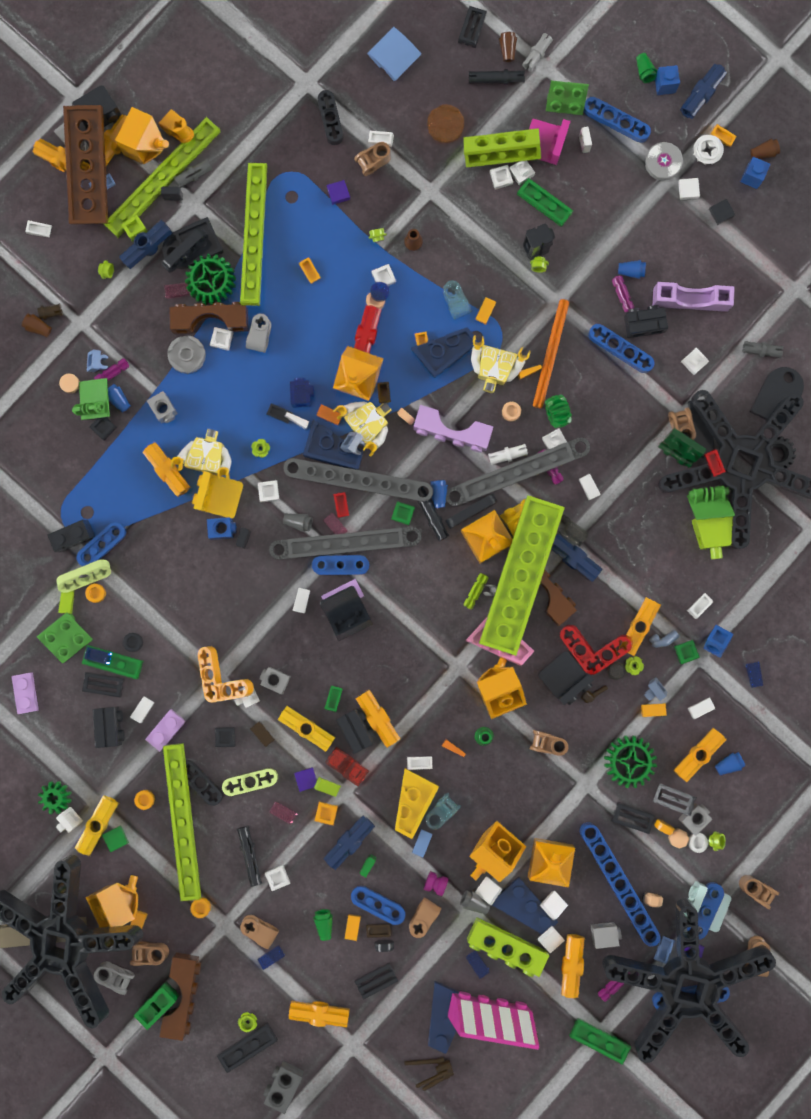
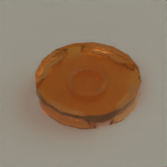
M445 104L440 105L436 109L434 108L428 116L427 128L429 134L441 143H449L458 139L464 130V118L459 109Z

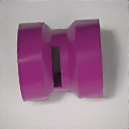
M430 871L424 885V890L430 892L434 889L433 891L436 895L442 897L449 878L445 876L437 878L436 873Z

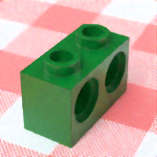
M166 981L137 1010L134 1017L148 1030L176 1002L180 994Z

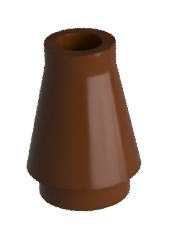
M515 32L501 33V38H499L503 62H513L517 37Z
M771 138L750 149L751 157L758 159L776 157L777 154H780L778 140H772Z
M416 229L409 230L404 239V244L409 250H418L423 244V239Z
M27 313L21 324L25 331L39 334L46 338L52 330V327L44 323L35 314Z

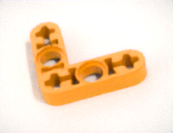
M212 646L200 648L198 651V661L204 697L208 702L242 698L253 693L254 686L249 679L222 683L216 649ZM209 669H211L213 672L212 679H210L208 676ZM227 686L231 688L230 696L226 693ZM245 686V690L238 691V687Z

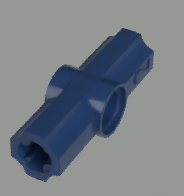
M714 64L705 77L700 79L695 85L691 95L680 109L686 118L693 119L702 106L711 99L717 86L727 74L723 66Z
M161 219L148 232L137 234L134 244L122 253L119 258L129 269H132L145 256H153L158 250V245L173 233L172 230Z
M559 533L556 534L551 550L559 555L562 561L570 568L579 571L588 580L593 582L603 569L588 558V555L576 545L573 546Z
M363 815L350 830L348 829L337 840V844L323 859L331 868L336 870L349 855H352L363 843L362 841L375 828V825Z

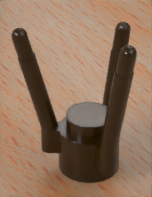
M443 1057L404 1062V1065L438 1063V1066H435L436 1075L415 1085L416 1088L424 1086L422 1088L423 1091L454 1075L450 1060L444 1061Z

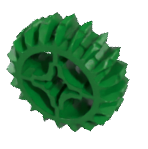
M207 254L206 259L200 256L201 261L199 262L194 260L195 265H189L188 267L191 272H186L185 274L188 277L185 279V283L188 285L186 289L188 292H191V297H196L198 303L202 301L205 305L208 302L213 305L215 301L222 303V298L228 300L226 294L233 295V291L230 288H236L234 283L236 276L233 275L235 271L231 268V264L226 262L223 257L219 259L216 254L213 258H211L210 254ZM209 268H218L222 271H211ZM203 271V275L200 278H198L200 273ZM208 274H209V275L211 276V278L213 279V281H212L213 286L211 285V283H210L209 280H208V279H210L209 276H208ZM224 279L223 285L218 289V285L221 282H223ZM203 288L204 290L208 288L211 289L212 292L206 293L200 291L199 289Z
M624 735V742L617 738L618 745L611 742L610 745L614 749H606L610 756H604V759L609 760L610 763H605L604 767H611L606 773L608 775L614 774L611 780L616 781L618 779L617 784L619 786L624 781L626 788L630 787V783H632L633 788H637V781L643 786V778L650 781V777L647 776L648 773L655 774L653 770H650L651 767H657V764L651 762V760L657 759L655 755L650 756L654 749H647L650 745L649 742H645L642 745L643 738L641 737L637 742L634 735L631 736L630 741L627 735ZM629 746V749H627V753L624 756L617 757V754L621 749ZM636 746L643 752L645 761L637 758ZM629 757H631V759L639 763L631 764L632 766H630L622 760L627 761V759H630ZM615 762L624 765L625 777L618 772ZM637 767H644L638 775L631 777Z

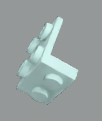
M695 881L689 890L688 899L692 901L698 913L708 888L704 884ZM716 890L712 892V897H715L717 895ZM724 893V898L709 930L713 932L720 930L731 902V897ZM708 908L703 911V914L707 915L709 913Z

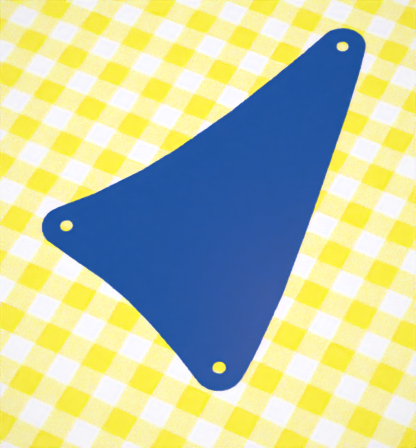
M299 172L282 173L271 181L266 192L260 306L246 305L248 308L249 331L233 332L230 349L227 351L210 346L214 327L228 330L226 324L216 318H207L194 335L202 343L206 352L203 366L190 374L180 373L172 367L164 380L148 398L149 400L164 391L178 413L175 419L169 423H161L146 401L95 465L67 495L61 507L63 525L66 527L82 519L88 520L96 536L110 523L117 522L126 527L193 500L194 494H198L199 486H197L199 476L203 475V472L187 469L183 464V468L179 473L191 488L184 495L177 497L168 484L163 482L157 475L154 466L143 454L144 449L154 442L172 460V458L178 456L189 442L194 441L196 437L205 439L207 429L218 431L216 442L222 443L228 449L232 460L229 471L230 479L238 481L303 453L313 419L339 437L353 431L344 417H342L338 426L318 417L316 414L321 404L334 410L339 405L344 406L353 402L365 401L367 403L371 402L377 408L382 404H379L377 383L389 382L391 402L387 404L392 410L387 414L389 415L474 370L471 362V349L434 378L411 350V347L417 345L416 333L427 332L428 341L468 327L471 332L479 331L482 333L484 345L500 349L503 338L501 327L492 316L489 317L486 325L475 320L479 309L421 276L390 255L376 242H373L372 239H369V236L360 230L336 204L332 205L330 198L306 175ZM295 191L298 194V200L295 203H288L285 199L287 192ZM243 253L234 269L235 273L233 275L236 276V281H234L236 288H230L233 291V295L227 293L228 300L221 299L224 305L240 302ZM308 257L321 277L312 284H310L299 266V262ZM389 264L396 283L379 290L371 271ZM371 291H380L385 297V305L381 309L377 336L374 345L371 347L370 354L383 358V363L374 393L370 400L367 401L333 389L343 352L347 346L352 348L355 346L356 331L358 325L361 324L364 309L367 305L366 297ZM257 314L266 315L271 322L269 342L265 353L246 348V340L250 332L252 319ZM264 321L258 323L260 328L262 325H266ZM270 404L279 406L292 412L293 415L309 421L307 428L303 429L291 420L287 424L266 415ZM162 405L159 409V412H166L168 406ZM258 439H264L270 445L268 455L263 458L256 457L252 453V443L258 441ZM85 506H90L94 510V515L90 519H84L81 516V510Z

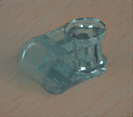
M453 280L448 281L444 285L443 296L451 316L455 320L471 313L472 310L459 283ZM449 288L455 290V294H452V292L448 293Z
M445 793L426 814V824L431 829H439L461 806L459 804L456 805L449 798V794ZM438 815L440 818L439 823L436 825L430 824V816Z

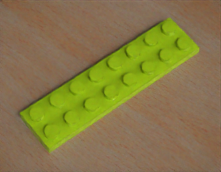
M527 495L479 644L515 656L517 655L565 507Z

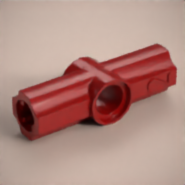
M366 305L361 324L358 325L356 331L355 349L370 354L371 347L374 345L377 336L381 309L372 305Z

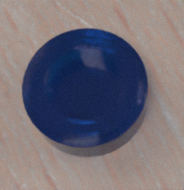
M376 282L371 286L370 293L373 300L383 302L389 297V287L387 284Z

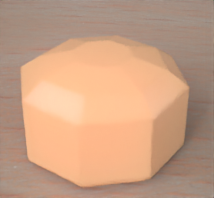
M676 828L672 835L668 837L671 845L679 849L687 846L689 841L687 832Z
M644 893L643 902L650 907H661L663 897L654 893Z

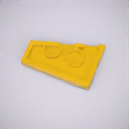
M406 768L404 769L395 830L412 839L439 786Z

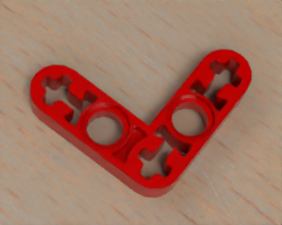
M566 625L560 632L562 641L584 671L590 675L597 674L628 653L633 646V641L629 636L620 635L594 652L576 626ZM566 630L574 632L572 637H566ZM579 638V641H577L574 645L571 644L574 640ZM620 640H622L623 642H628V644L626 645L627 648L623 646L618 651H616L615 648L619 646V644L621 643ZM583 645L586 648V653H577L576 646ZM610 650L613 653V658L610 660L605 659L603 651ZM599 657L601 662L595 666V669L593 667L589 668L590 662L594 663Z

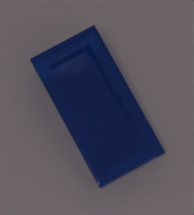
M87 647L84 659L109 665L112 653Z
M760 663L746 664L751 688L763 686Z
M278 945L258 957L257 960L262 969L265 970L285 957Z
M476 950L466 956L479 979L490 973V970Z

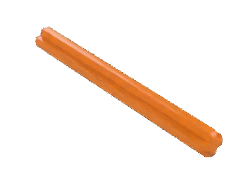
M560 299L533 401V407L542 408L545 401L569 307V301L565 299Z

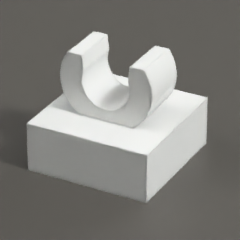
M527 160L519 161L509 168L511 175L518 185H521L528 178L535 175Z
M696 347L681 362L695 375L709 360Z
M560 429L542 437L547 449L567 442Z
M255 689L250 696L234 699L237 706L244 703L245 708L260 701Z
M69 807L56 818L60 822L56 828L60 833L65 829L69 833L78 827L83 820Z

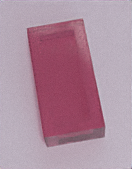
M186 283L164 285L166 299L190 295L186 289L188 285Z
M333 513L323 520L334 534H344L348 531Z
M276 801L270 810L271 814L288 824H292L297 815L296 812Z

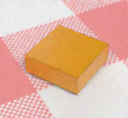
M319 801L314 821L334 825L338 806Z

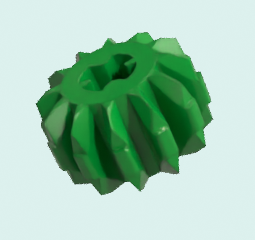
M562 394L548 398L545 401V409L551 425L554 428H561L570 424L572 414L566 398Z
M51 781L48 783V786H42L43 792L38 793V796L42 798V800L38 801V804L44 803L42 810L45 811L49 808V814L54 812L60 814L62 809H68L66 803L72 802V799L67 797L72 792L65 791L68 785L61 787V781H57L55 784ZM56 795H57V796H58V799H57V800H53V799H52V796H56Z

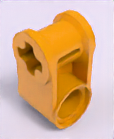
M172 109L158 123L168 135H172L181 143H188L194 137V131L187 126L186 120Z

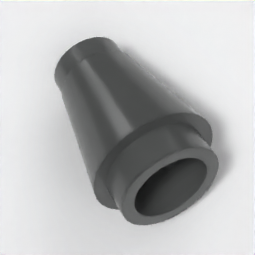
M285 513L283 524L301 532H309L311 530L313 518L308 514Z
M466 890L460 900V905L464 909L485 915L490 910L491 905L474 891Z

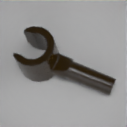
M605 685L593 694L587 690L581 698L586 703H590L599 694L606 691L608 687Z

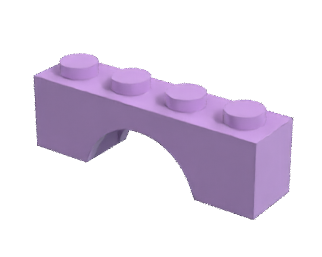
M657 282L653 288V305L665 308L729 311L734 305V286L715 285L709 288L692 289L681 287L677 283Z
M420 405L413 430H416V433L421 436L429 434L435 436L434 439L445 442V440H449L455 446L464 447L466 445L471 447L472 451L482 453V451L487 450L493 426L475 421L465 430L454 431L444 426L440 420L438 410Z

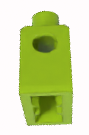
M733 516L696 520L695 518L692 520L699 548L710 549L711 560L722 559V547L731 546Z

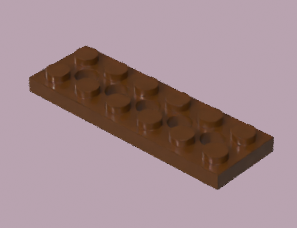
M63 106L69 224H108L103 106ZM82 121L88 122L89 126L86 131L80 130V123ZM87 140L89 142V149L82 151L81 143ZM85 160L90 162V168L87 171H84L81 167L82 162ZM85 180L91 181V188L89 190L83 189L82 184ZM87 199L92 201V207L89 210H86L83 206L84 201Z

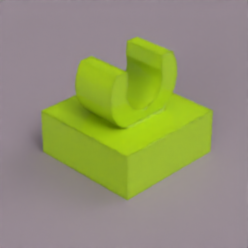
M138 215L121 224L132 242L137 234L148 232Z

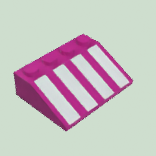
M462 991L459 994L452 993L448 1018L460 1037L539 1049L533 1012L526 1003L516 1001L515 1004L508 1003V1000L502 998L491 1000L485 995L474 997Z

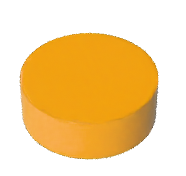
M91 584L87 587L85 595L90 602L99 603L104 600L106 590L100 584Z
M150 790L138 792L134 799L135 805L141 810L151 808L155 802L154 794Z
M657 819L654 824L658 830L667 835H672L675 830L673 826L661 819Z
M204 897L194 900L190 907L192 915L196 918L206 917L211 910L209 900Z

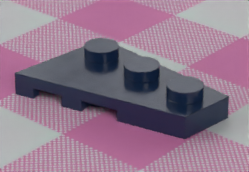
M466 327L436 340L433 339L422 345L411 347V350L431 375L436 378L473 348L474 335Z
M313 419L303 457L359 470L363 451L357 448L361 455L343 451L340 447L345 439L340 438Z
M519 876L498 895L492 904L494 907L541 934L558 923L557 919L552 920L540 906L542 902Z
M435 981L428 1046L446 1054L456 1033V1029L448 1018L452 993L459 994V992Z

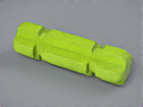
M482 573L478 575L477 582L474 583L468 594L469 597L464 602V606L468 609H473L475 600H478L484 588L483 585L488 581V576Z

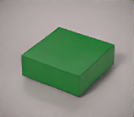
M397 501L391 520L409 526L415 507Z
M694 640L674 646L680 664L700 658Z
M121 825L102 835L110 853L129 843Z
M371 854L368 856L360 869V875L365 878L367 877L376 861L375 856Z

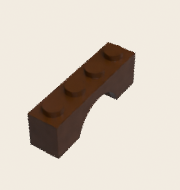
M217 302L205 306L203 303H196L194 306L176 304L175 307H170V330L173 334H192L196 325L207 318L221 320L226 324L229 331H249L248 308L246 305H241L240 302H232V305H224V303Z
M544 569L540 585L544 587L548 595V605L545 613L557 626H560L577 611L575 609L576 604L570 597L566 598L561 593L563 589L556 582L554 584L551 582L549 573Z
M176 953L172 958L169 977L179 985L182 1000L177 1008L166 1011L164 1014L159 1036L161 1038L183 1041L185 1036L190 1034L191 1022H188L189 1015L193 1014L195 1003L192 1002V997L196 995L198 983L195 982V979L201 970V963H198L199 956Z

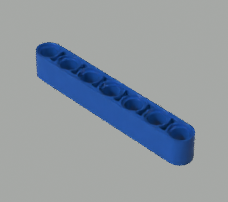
M583 823L580 827V835L634 928L646 945L656 946L660 941V934L605 839L593 823ZM587 828H594V834L591 837L585 836ZM598 845L604 846V851L601 854L595 853V848ZM608 862L614 863V868L611 871L605 870V865ZM623 879L624 885L621 888H616V881ZM634 897V902L631 905L625 904L626 898ZM638 914H644V919L641 922L635 921ZM649 931L654 932L652 939L645 938L646 933Z

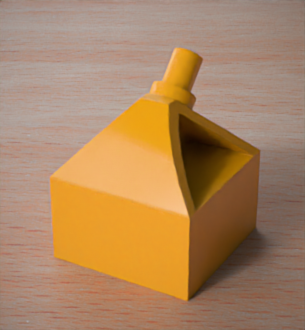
M131 107L115 141L124 156L141 164H146L156 158L164 148H167L169 142L162 138L153 116Z
M347 346L341 356L333 389L369 401L376 387L383 358Z
M495 510L461 529V533L480 564L507 549L512 543L510 534Z
M500 657L497 665L488 669L477 681L480 694L491 719L527 705L522 685L513 667H504L507 660Z
M496 821L483 833L469 856L478 863L476 865L477 868L470 876L477 880L482 873L485 874L487 871L498 882H501L513 871L527 846Z
M534 838L528 871L529 880L569 887L575 847L572 844Z
M131 875L128 885L123 886L115 883L85 897L99 927L123 926L135 919L138 908V894L135 887L138 880L137 876Z

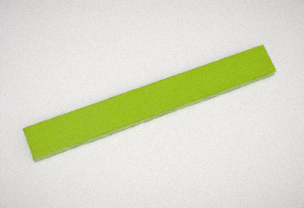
M207 117L193 130V139L188 143H181L108 218V224L104 225L117 238L125 232L121 224L136 215L139 217L161 194V187H168L175 180L174 177L180 175L221 132Z
M248 163L241 305L260 306L267 163Z
M184 743L164 745L163 752L181 901L199 900L201 898Z

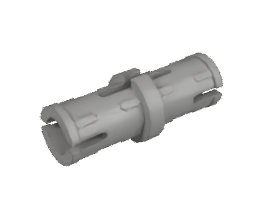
M543 33L536 46L531 48L530 55L522 64L525 69L529 66L528 71L530 72L533 71L539 59L544 57V52L553 41L550 35L546 39L548 35L546 33Z

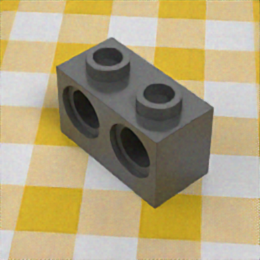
M285 1061L282 1062L280 1067L276 1066L272 1074L274 1081L272 1085H267L263 1096L266 1097L264 1104L285 1114L302 1080L304 1071ZM283 1074H288V1075H290V1076H291V1080H289V1081L284 1080V1079L282 1078V1075H283ZM279 1092L283 1097L276 1099L273 1093Z

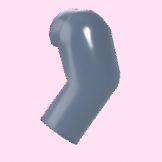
M673 630L661 639L659 635L655 634L649 638V641L655 648L665 647L677 640L679 634Z

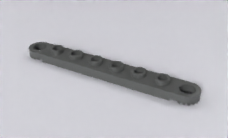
M577 438L448 489L446 501L451 506H459L582 458L589 453L590 443L585 438ZM578 442H583L586 445V450L582 453H578L575 450V445ZM453 491L460 493L461 497L458 502L450 500V494Z
M295 458L288 459L283 467L287 476L306 481L426 502L433 496L431 485L421 481ZM291 463L298 465L296 473L289 472L288 467ZM420 487L428 488L429 494L426 497L419 496L418 490Z
M416 527L304 537L274 541L270 545L269 552L274 559L283 560L402 548L418 545L422 535ZM410 531H414L418 535L417 540L414 542L407 540L406 536ZM276 545L284 547V553L280 556L274 553Z

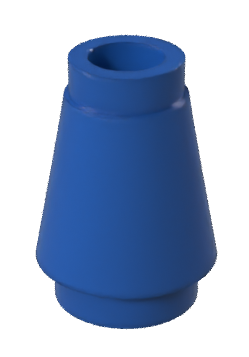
M638 260L619 263L618 274L640 279V277L645 278L646 262Z
M113 384L108 388L109 402L123 413L131 407L120 386L117 387L116 384Z
M430 481L433 489L432 501L434 508L445 507L448 486L446 481Z
M739 752L731 753L715 765L720 776L740 771L746 766Z

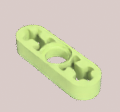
M98 560L62 574L56 580L58 590L67 593L106 578L111 574L110 564L107 560ZM85 574L88 575V576L85 577V578H80V577H79V576L85 575Z
M267 768L231 777L223 782L222 790L224 794L234 796L270 787L277 782L278 773L272 768ZM266 772H269L270 775H274V778L271 779V782H269L268 780L261 781L262 785H259V777L257 776V774H260V778L265 777L267 775ZM249 776L253 777L256 781L255 786L251 788L245 785V779ZM241 778V786L234 788V792L226 788L230 781L232 784H238V779Z

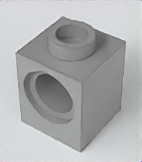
M164 391L147 400L161 423L171 422L178 414ZM162 405H167V411L164 413H160V407Z
M268 667L267 670H263L259 680H262L260 685L279 694H284L291 676ZM272 674L279 677L277 685H272L269 681Z
M694 803L691 816L682 814L678 820L696 836L712 818L708 815L710 811L703 804L699 806ZM699 813L700 820L694 823L692 817L694 814Z
M614 922L591 925L593 945L596 949L619 946V940L622 939L620 927L617 928Z

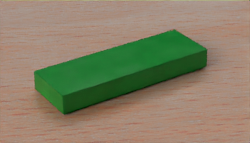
M530 178L526 180L517 192L519 197L560 227L565 224L573 213L571 208Z
M87 645L82 664L138 679L144 661Z
M577 1018L569 1034L570 1038L622 1065L631 1049L630 1044L580 1018Z

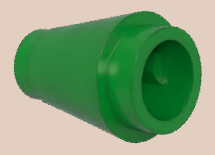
M646 53L639 54L636 57L639 79L643 83H650L656 79L657 69Z
M480 727L475 732V741L481 746H487L492 743L494 734L490 728ZM483 734H487L489 736V738L485 741L482 740Z
M328 909L318 910L315 912L313 919L320 940H330L333 915L330 914Z

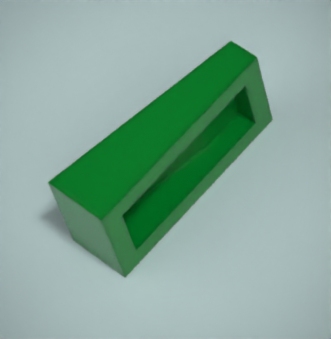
M331 686L325 710L337 712L342 688Z

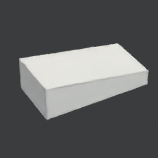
M370 131L368 143L377 144L378 142H385L392 147L394 135L392 132Z
M28 220L26 234L50 238L52 225Z
M288 412L285 415L286 418L303 429L307 428L309 421Z
M590 474L579 479L588 500L601 495Z
M298 588L293 611L305 614L310 590Z
M704 593L687 611L697 619L713 601Z
M144 696L130 718L138 723H142L155 702Z
M710 698L688 707L693 719L715 709Z
M432 756L407 757V769H432Z

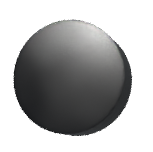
M129 633L123 639V646L129 652H137L143 646V639L137 633Z
M378 940L374 942L377 952H390L394 950L393 940Z

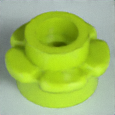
M384 228L369 231L370 237L368 238L373 239V242L383 241L387 233L384 232Z
M535 257L534 260L530 261L531 270L538 273L545 272L549 262L545 261L544 257Z
M107 260L100 263L98 267V273L102 279L112 278L114 273V265L108 263Z
M258 439V441L252 443L251 448L253 449L252 453L254 456L263 458L268 455L270 445L266 443V440Z
M637 656L629 657L626 660L625 670L631 673V675H638L644 669L641 658Z
M713 832L709 837L710 847H713L714 851L724 849L726 843L724 834Z
M245 1012L238 1019V1026L242 1031L250 1032L257 1027V1017L253 1013Z

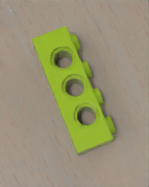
M539 128L463 137L466 168L541 159Z
M476 917L467 937V942L472 949L476 951L482 949L488 952L487 955L495 960L500 958L505 961L506 965L514 969L517 966L523 969V973L530 977H534V975L540 977L549 958L547 950ZM487 936L495 938L492 944H485L484 939ZM504 945H511L512 950L510 952L504 953L502 951ZM523 953L530 955L527 961L520 960V956Z

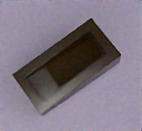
M389 382L377 383L379 404L390 403Z
M261 721L250 728L265 747L275 740Z
M392 924L366 925L367 938L391 937Z

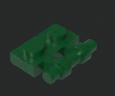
M673 428L658 445V448L663 450L665 455L672 456L678 460L677 463L680 465L684 464L688 468L706 451V448L676 428Z

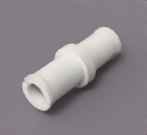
M523 444L512 448L505 447L504 450L489 453L488 456L491 465L504 461L511 462L512 459L528 456L526 445Z

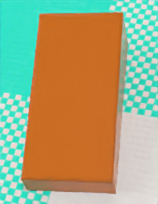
M321 404L316 415L338 426L341 419L338 420L337 417L341 414L337 411L333 412V409Z
M447 739L443 742V747L463 757L466 755L465 752Z

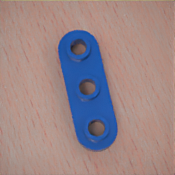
M110 523L77 553V562L81 566H85L100 560L124 539L126 535L125 527L121 523ZM115 529H119V535L117 536L114 535ZM102 541L105 542L104 548H100L99 546L100 542ZM87 554L91 556V559L89 561H86L85 556Z
M361 555L318 556L312 562V569L318 575H363L369 570L370 566L368 559ZM359 561L363 562V567L360 569L356 567V563ZM324 562L325 567L322 569L318 568V563ZM343 562L344 567L339 569L337 563Z
M715 882L705 885L708 889L698 912V927H701L699 940L707 935L724 898L723 888ZM716 890L717 895L715 897H712V892ZM708 908L709 913L707 915H704V909Z
M362 885L353 889L351 900L354 905L392 925H399L404 921L405 910L400 904ZM363 892L365 897L361 899L357 894ZM377 901L382 903V906L379 908L375 906ZM395 910L399 912L397 917L392 915V912Z

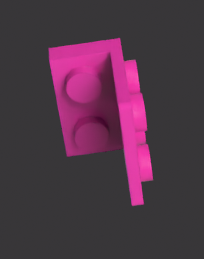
M532 119L529 129L539 128L541 159L538 160L557 165L570 121L563 119L560 126Z

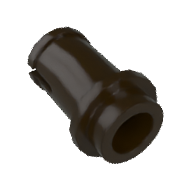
M61 304L45 307L41 305V307L37 308L39 318L47 320L49 317L62 316Z

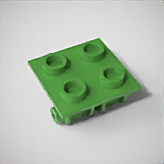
M551 80L547 95L546 111L583 115L589 84Z
M107 378L79 382L80 404H75L72 412L81 416V420L110 417Z
M724 485L714 487V489L710 487L709 493L707 487L689 491L687 498L696 520L735 516L727 498L729 494L728 487H724Z
M67 612L37 636L62 664L93 640L75 621L76 618Z

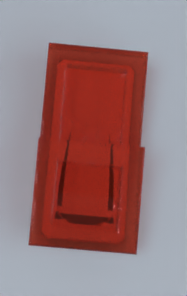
M337 746L325 761L328 766L358 787L369 773L366 767Z

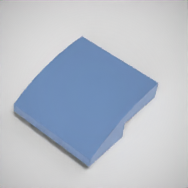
M395 27L367 53L379 68L382 67L393 81L397 80L421 55L419 50Z

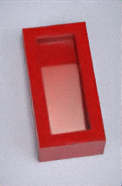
M716 449L704 454L714 477L726 472Z
M346 493L333 494L337 517L349 516Z

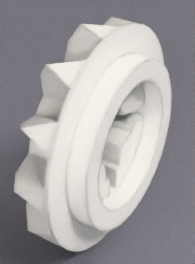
M713 135L701 136L693 147V155L696 156L697 162L700 161L704 165H713L719 161L724 151L720 139ZM706 147H708V149H714L711 151L710 155H708L707 152L702 151H704Z

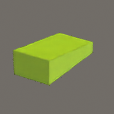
M74 590L67 593L61 592L58 613L67 612L72 614Z
M319 777L314 788L336 797L341 785Z

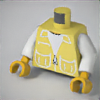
M476 335L473 336L474 346L472 348L471 362L474 372L478 374L479 379L485 380L483 390L494 393L496 384L504 385L505 382H511L521 372L525 360L530 356V350L527 355H522V347L518 354L484 345L483 336L482 341L477 343L475 342Z
M353 402L344 406L339 405L333 410V412H340L341 415L337 417L338 420L344 417L353 431L363 436L362 441L366 444L363 451L370 449L371 453L369 456H372L376 449L384 443L388 432V422L384 416L392 411L387 403H382L376 408L371 402Z
M207 429L205 439L196 437L194 441L189 442L181 450L177 457L172 458L171 468L174 465H179L178 471H181L184 464L187 469L218 475L219 480L221 476L226 475V480H229L232 460L228 449L222 443L216 442L218 431Z

